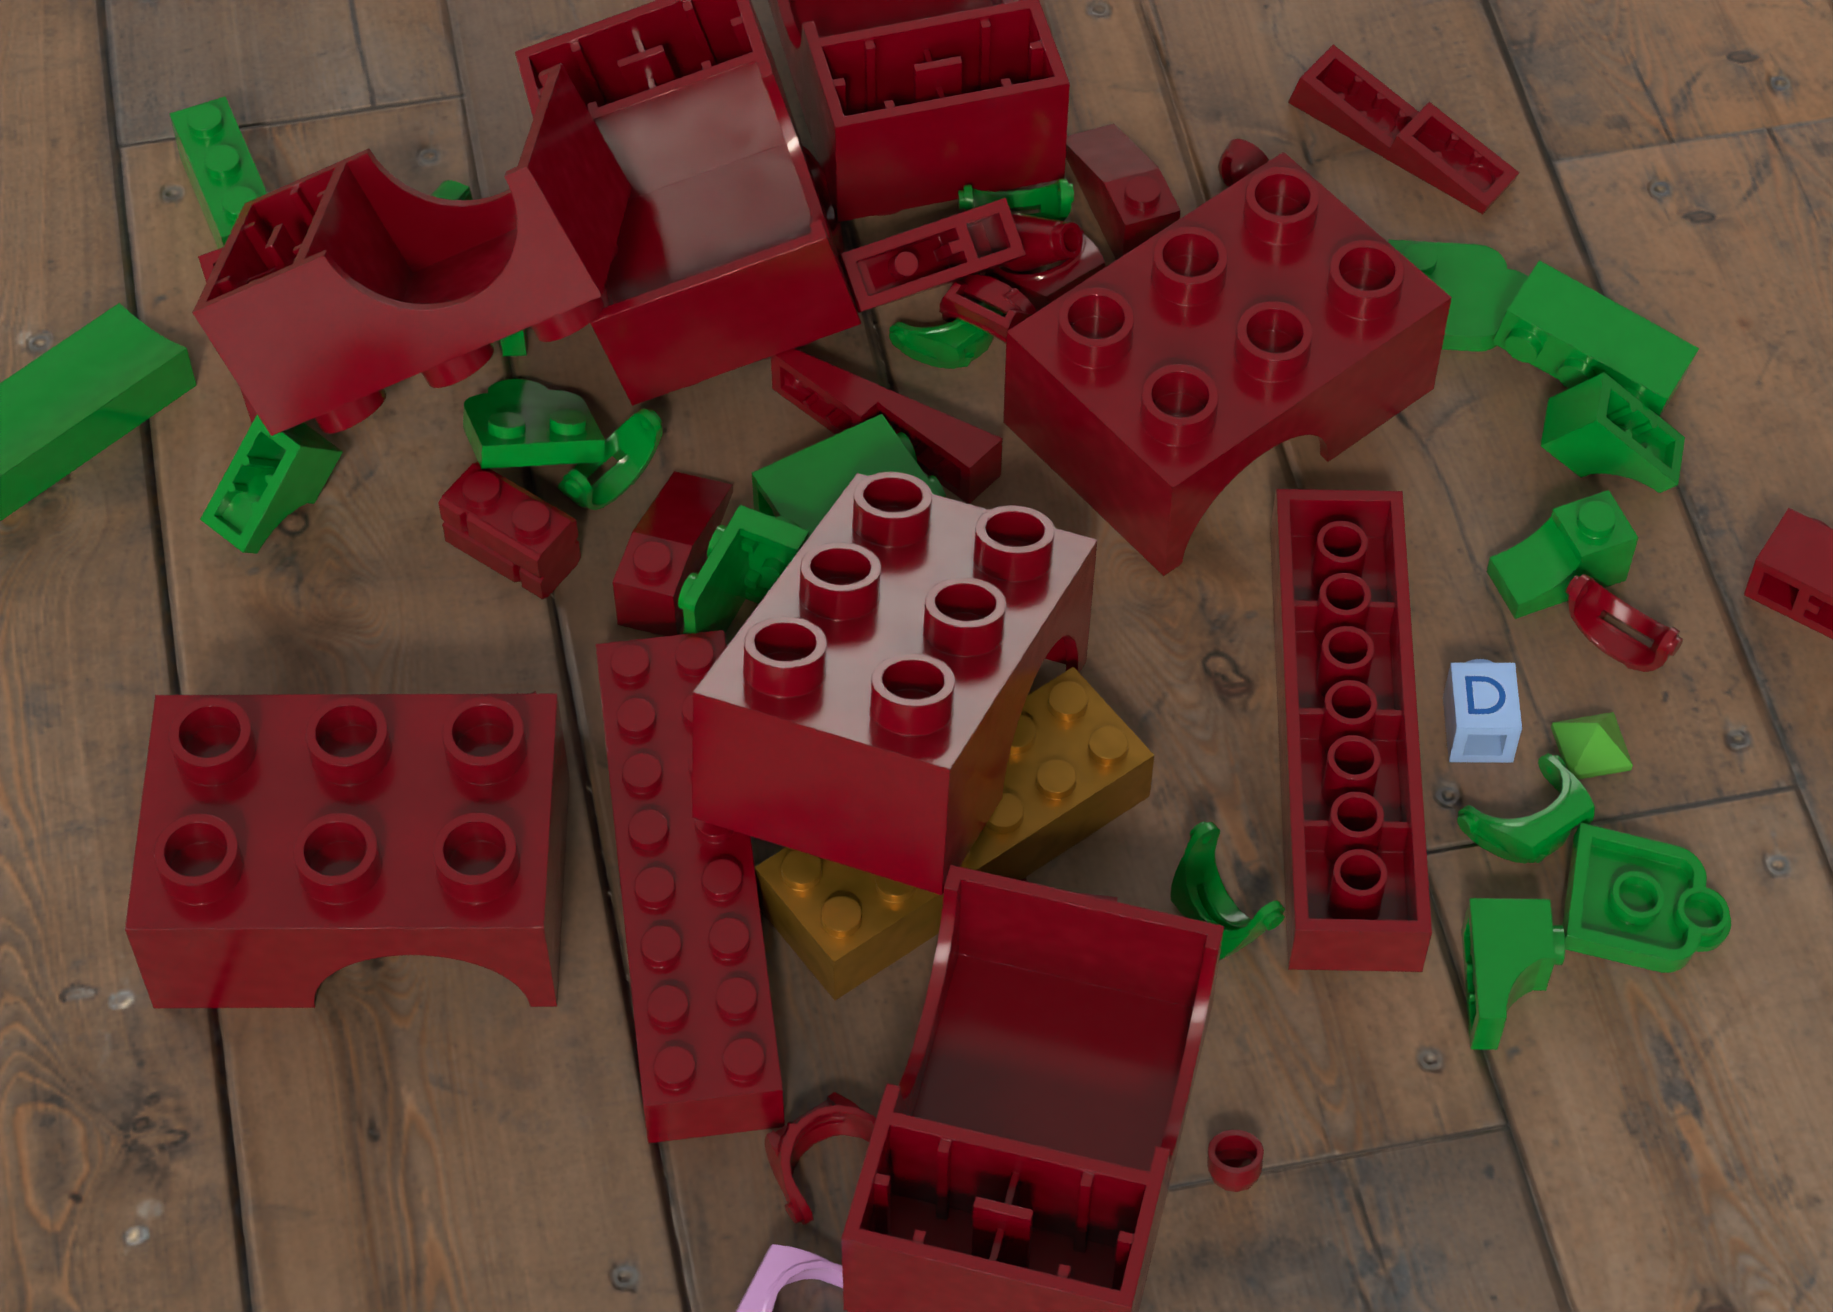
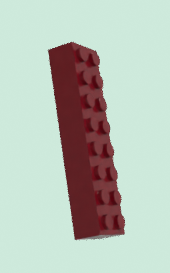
M1276 489L1270 541L1288 970L1423 972L1432 935L1403 491Z
M724 630L595 644L648 1143L784 1127L783 1088L751 837L692 818L693 691L726 649Z

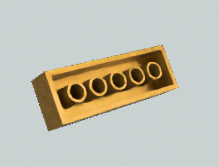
M1074 667L1027 695L1009 754L1003 798L960 867L1022 880L1150 797L1154 754ZM788 847L755 866L761 912L835 1001L939 934L943 895Z

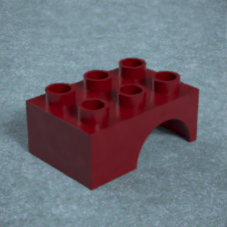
M655 0L515 51L533 119L544 89L538 78L539 73L562 63L631 185V191L616 242L619 246V251L611 261L601 296L604 301V307L590 324L632 406L678 389L695 385L706 379L787 350L807 345L815 340L861 324L775 60L751 0Z
M768 0L816 156L824 170L828 194L837 222L874 215H892L905 209L957 200L958 190H964V185H972L973 189L981 191L1003 192L1011 191L1014 188L1065 179L1070 82L1039 0Z
M562 63L539 73L538 78L544 89L518 166L507 170L504 177L510 189L502 193L476 200H449L427 195L411 188L394 177L383 167L368 148L244 203L192 313L271 436L313 418L324 433L331 434L344 431L368 418L383 404L387 396L384 388L419 373H422L432 388H443L456 384L477 372L490 360L494 353L492 343L531 326L539 341H556L584 328L600 314L604 307V301L601 296L611 261L619 251V246L616 242L631 191V185Z
M1282 152L1006 332L1003 423L1155 569L1165 576L1182 564L1192 533L1216 497L1242 470L1262 454L1289 439L1304 435L1318 436L1320 441V455L1329 462L1433 390L1452 297L1286 153Z
M882 472L870 476L857 473L693 691L692 818L943 895L950 865L960 867L1003 798L1005 774L1014 734L1027 695L1044 659L1065 664L1066 671L1074 667L1079 673L1086 664L1097 539L1054 528L1052 521L1046 515L1032 508L1009 505L989 510L932 494L931 489L924 481L906 473Z
M557 693L155 695L125 931L153 1008H315L318 987L334 972L369 959L403 955L443 957L479 965L504 976L518 986L527 997L530 1007H557L570 779Z
M950 865L944 886L942 915L933 968L914 1044L899 1085L886 1084L841 1238L844 1311L1139 1312L1213 1006L1224 926Z

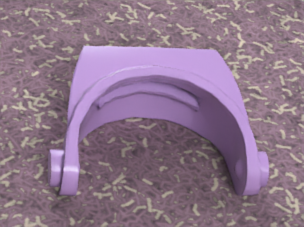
M772 1244L768 1248L735 1312H772L777 1294L781 1288L802 1279H819L843 1288L842 1265L833 1263L805 1250Z

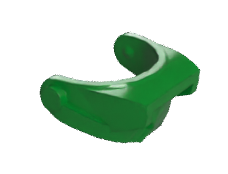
M1058 179L1054 184L1040 188L1003 192L981 191L973 189L972 185H964V190H958L959 210L965 209L968 211L1006 198L1010 211L1039 210V213L1026 215L1065 221L1071 212L1072 202H1074L1073 183L1068 184L1067 179Z
M971 297L977 304L1003 317L1006 316L1000 310ZM960 319L928 328L913 327L897 321L889 330L891 343L906 356L924 364L945 369L968 367L971 361L976 360L989 349L995 338L982 329Z
M640 409L605 439L604 462L578 463L564 475L563 480L558 484V489L576 505L587 507L591 510L604 508L614 502L631 485L635 484L653 458L663 434L662 421L659 415L651 409ZM613 456L618 463L593 485H590L587 478Z
M1547 753L1539 758L1538 765L1543 776L1560 793L1559 797L1550 806L1531 816L1503 819L1483 814L1473 806L1466 805L1459 810L1457 823L1460 829L1474 843L1502 859L1524 864L1540 863L1546 856H1549L1564 845L1573 827L1579 823L1589 824L1594 821L1595 805L1586 788L1567 770L1563 759L1558 755Z
M1203 821L1193 827L1189 833L1191 839L1175 871L1171 884L1170 898L1184 917L1224 926L1219 960H1222L1253 942L1265 931L1272 930L1280 925L1284 920L1283 913L1285 908L1280 901L1274 900L1263 906L1253 919L1239 910L1228 895L1216 865L1215 849L1220 829L1213 822Z

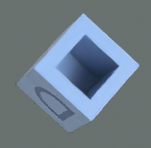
M1474 659L1465 663H1450L1443 694L1449 762L1513 763L1522 731L1515 663H1494L1486 659Z

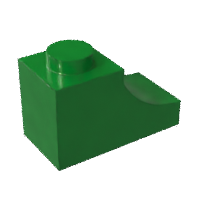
M1603 372L1548 398L1540 446L1580 478L1589 474L1618 475L1643 483L1656 492L1662 493L1678 486L1685 437Z
M257 414L200 520L241 552L257 554L272 531L289 514L307 503L315 504L343 451L304 422L271 436Z
M1607 490L1554 508L1551 517L1535 533L1514 547L1491 556L1486 572L1513 617L1517 619L1569 601V594L1566 593V589L1576 575L1580 577L1586 574L1603 588L1626 581L1639 537L1610 491Z
M1469 898L1461 929L1470 1049L1498 1050L1508 1009L1520 997L1531 991H1546L1554 965H1563L1565 933L1562 925H1553L1550 899Z

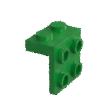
M739 505L728 525H719L713 533L707 551L708 559L699 574L691 573L682 586L678 599V607L683 610L685 626L682 634L724 630V633H726L745 599L757 604L762 601L807 541L809 531L801 528L789 518L783 516L772 517Z

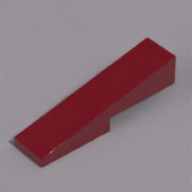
M1334 44L1300 77L1288 101L1292 106L1482 215L1515 181L1520 173L1431 102H1428L1419 112Z
M793 348L771 356L772 389L835 435L883 414L896 434L903 432L908 437L915 450L917 464L928 476H935L942 486L968 504L974 501L1001 476L1003 438Z

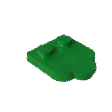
M1388 240V243L1452 297L1441 350L1481 352L1497 346L1492 342L1507 308L1528 278L1527 275L1517 270L1507 269L1503 256L1493 248L1485 245Z
M507 379L490 385L488 393L471 396L464 402L463 429L481 469L604 462L605 438L584 399L574 393L548 390L544 385L531 380Z
M1580 823L1575 832L1562 925L1565 933V950L1656 972H1675L1685 967L1695 952L1714 950L1725 941L1731 929L1730 911L1725 899L1716 891L1706 887L1707 876L1705 868L1697 856L1689 850L1680 846L1585 823Z

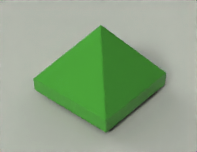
M1614 712L1552 722L1551 730L1561 758L1565 762L1567 770L1578 780L1632 770L1633 764Z

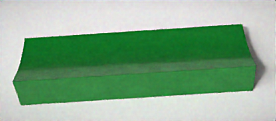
M118 303L0 383V521L197 386L187 348L158 334Z

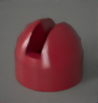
M1233 139L1220 157L1218 164L1220 179L1230 187L1267 163L1269 159L1256 145L1243 139Z
M1227 1130L1217 1134L1209 1143L1207 1167L1213 1182L1226 1191L1240 1192L1250 1189L1258 1181L1263 1169V1146L1254 1135L1246 1131Z

